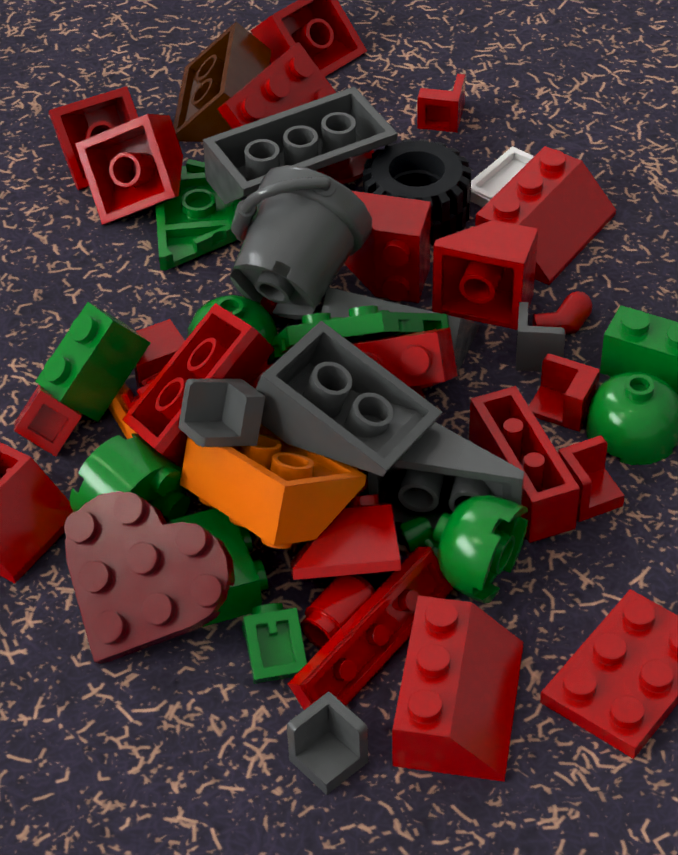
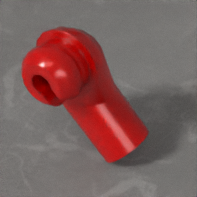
M572 292L565 298L556 312L533 314L532 324L533 326L562 327L565 329V334L576 333L590 316L592 301L584 292Z

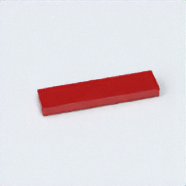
M417 547L401 564V570L395 571L289 681L288 686L303 710L328 691L346 706L410 637L418 595L445 599L454 589L442 575L437 557L431 547Z

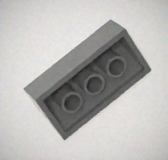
M354 86L203 139L205 177L224 204H228L257 191L263 177L271 168L291 165L318 171L398 140V133Z

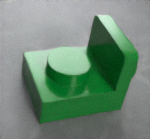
M269 603L252 608V615L243 616L242 631L243 637H246L254 684L294 677L307 664L297 607L283 609L282 603Z

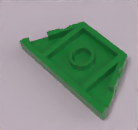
M188 159L186 166H182L179 197L156 205L161 271L169 270L238 240L231 231V224L236 207L242 200L239 199L224 204L206 181L204 162Z
M371 305L351 308L348 310L349 317L331 318V313L302 316L303 324L287 326L272 339V347L275 349L273 356L274 359L281 358L320 321H323L349 342L448 328V314L390 312L389 310H378V306Z

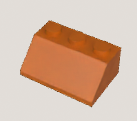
M261 424L257 446L201 447L187 436L180 485L198 496V500L202 504L215 507L227 515L231 523L245 527L259 536L263 544L272 548L287 549L293 543L316 540L365 486L367 475L348 464L287 444Z

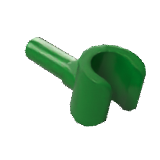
M418 517L400 525L402 531L401 538L409 553L414 552L417 547H431L437 557L439 544L433 541L434 532L426 518Z

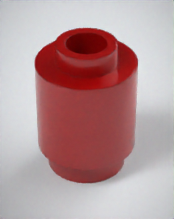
M358 575L338 576L307 607L305 611L306 617L301 622V628L310 642L321 649L374 594L375 589L365 578Z

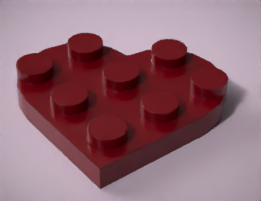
M122 491L96 496L85 503L79 511L71 513L65 521L66 562L94 663L102 664L194 631L214 620L221 613L218 612V609L226 601L229 587L234 586L235 582L233 559L224 542L211 534L206 528L195 523L177 522L167 524L161 511L148 503L143 497L132 492Z

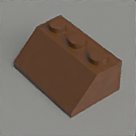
M237 21L184 69L173 124L178 141L203 142V139L231 130L232 128L217 109L270 64L271 49Z

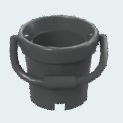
M291 165L271 168L263 177L259 189L247 196L245 200L240 201L236 207L231 231L243 244L232 268L230 280L246 298L261 303L263 297L277 303L273 314L284 318L301 320L302 316L313 314L316 306L320 303L347 258L355 254L364 245L372 232V217L365 204L349 188L330 176L309 168Z

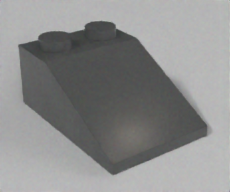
M323 321L314 326L261 375L256 390L265 396L261 424L285 443L382 477L429 430L442 414L441 410Z
M437 422L429 428L384 477L368 472V494H378L379 503L392 504L394 523L397 527L412 519L424 517L430 522L434 532L437 522L445 512L452 515L459 504L473 496L494 495L522 505L523 470Z

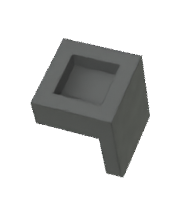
M519 302L515 370L542 372V362L547 354L564 357L565 329L562 327L528 326L529 302Z
M188 379L185 383L178 428L201 447L257 446L265 396L243 379Z
M329 691L287 724L289 761L326 795L368 763L367 725Z

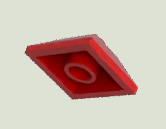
M127 86L48 111L78 190L89 187L75 143L139 118Z
M378 494L356 495L318 538L308 541L290 562L293 580L400 571L401 560L392 504L379 503Z

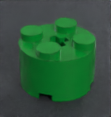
M131 433L133 438L130 439L117 435L101 444L86 459L78 472L84 478L79 492L72 488L70 494V506L73 512L79 511L85 503L100 494L116 491L132 492L143 497L148 503L159 509L167 523L172 519L183 517L191 502L190 498L185 494L186 488L180 485L182 468L156 451L136 433Z

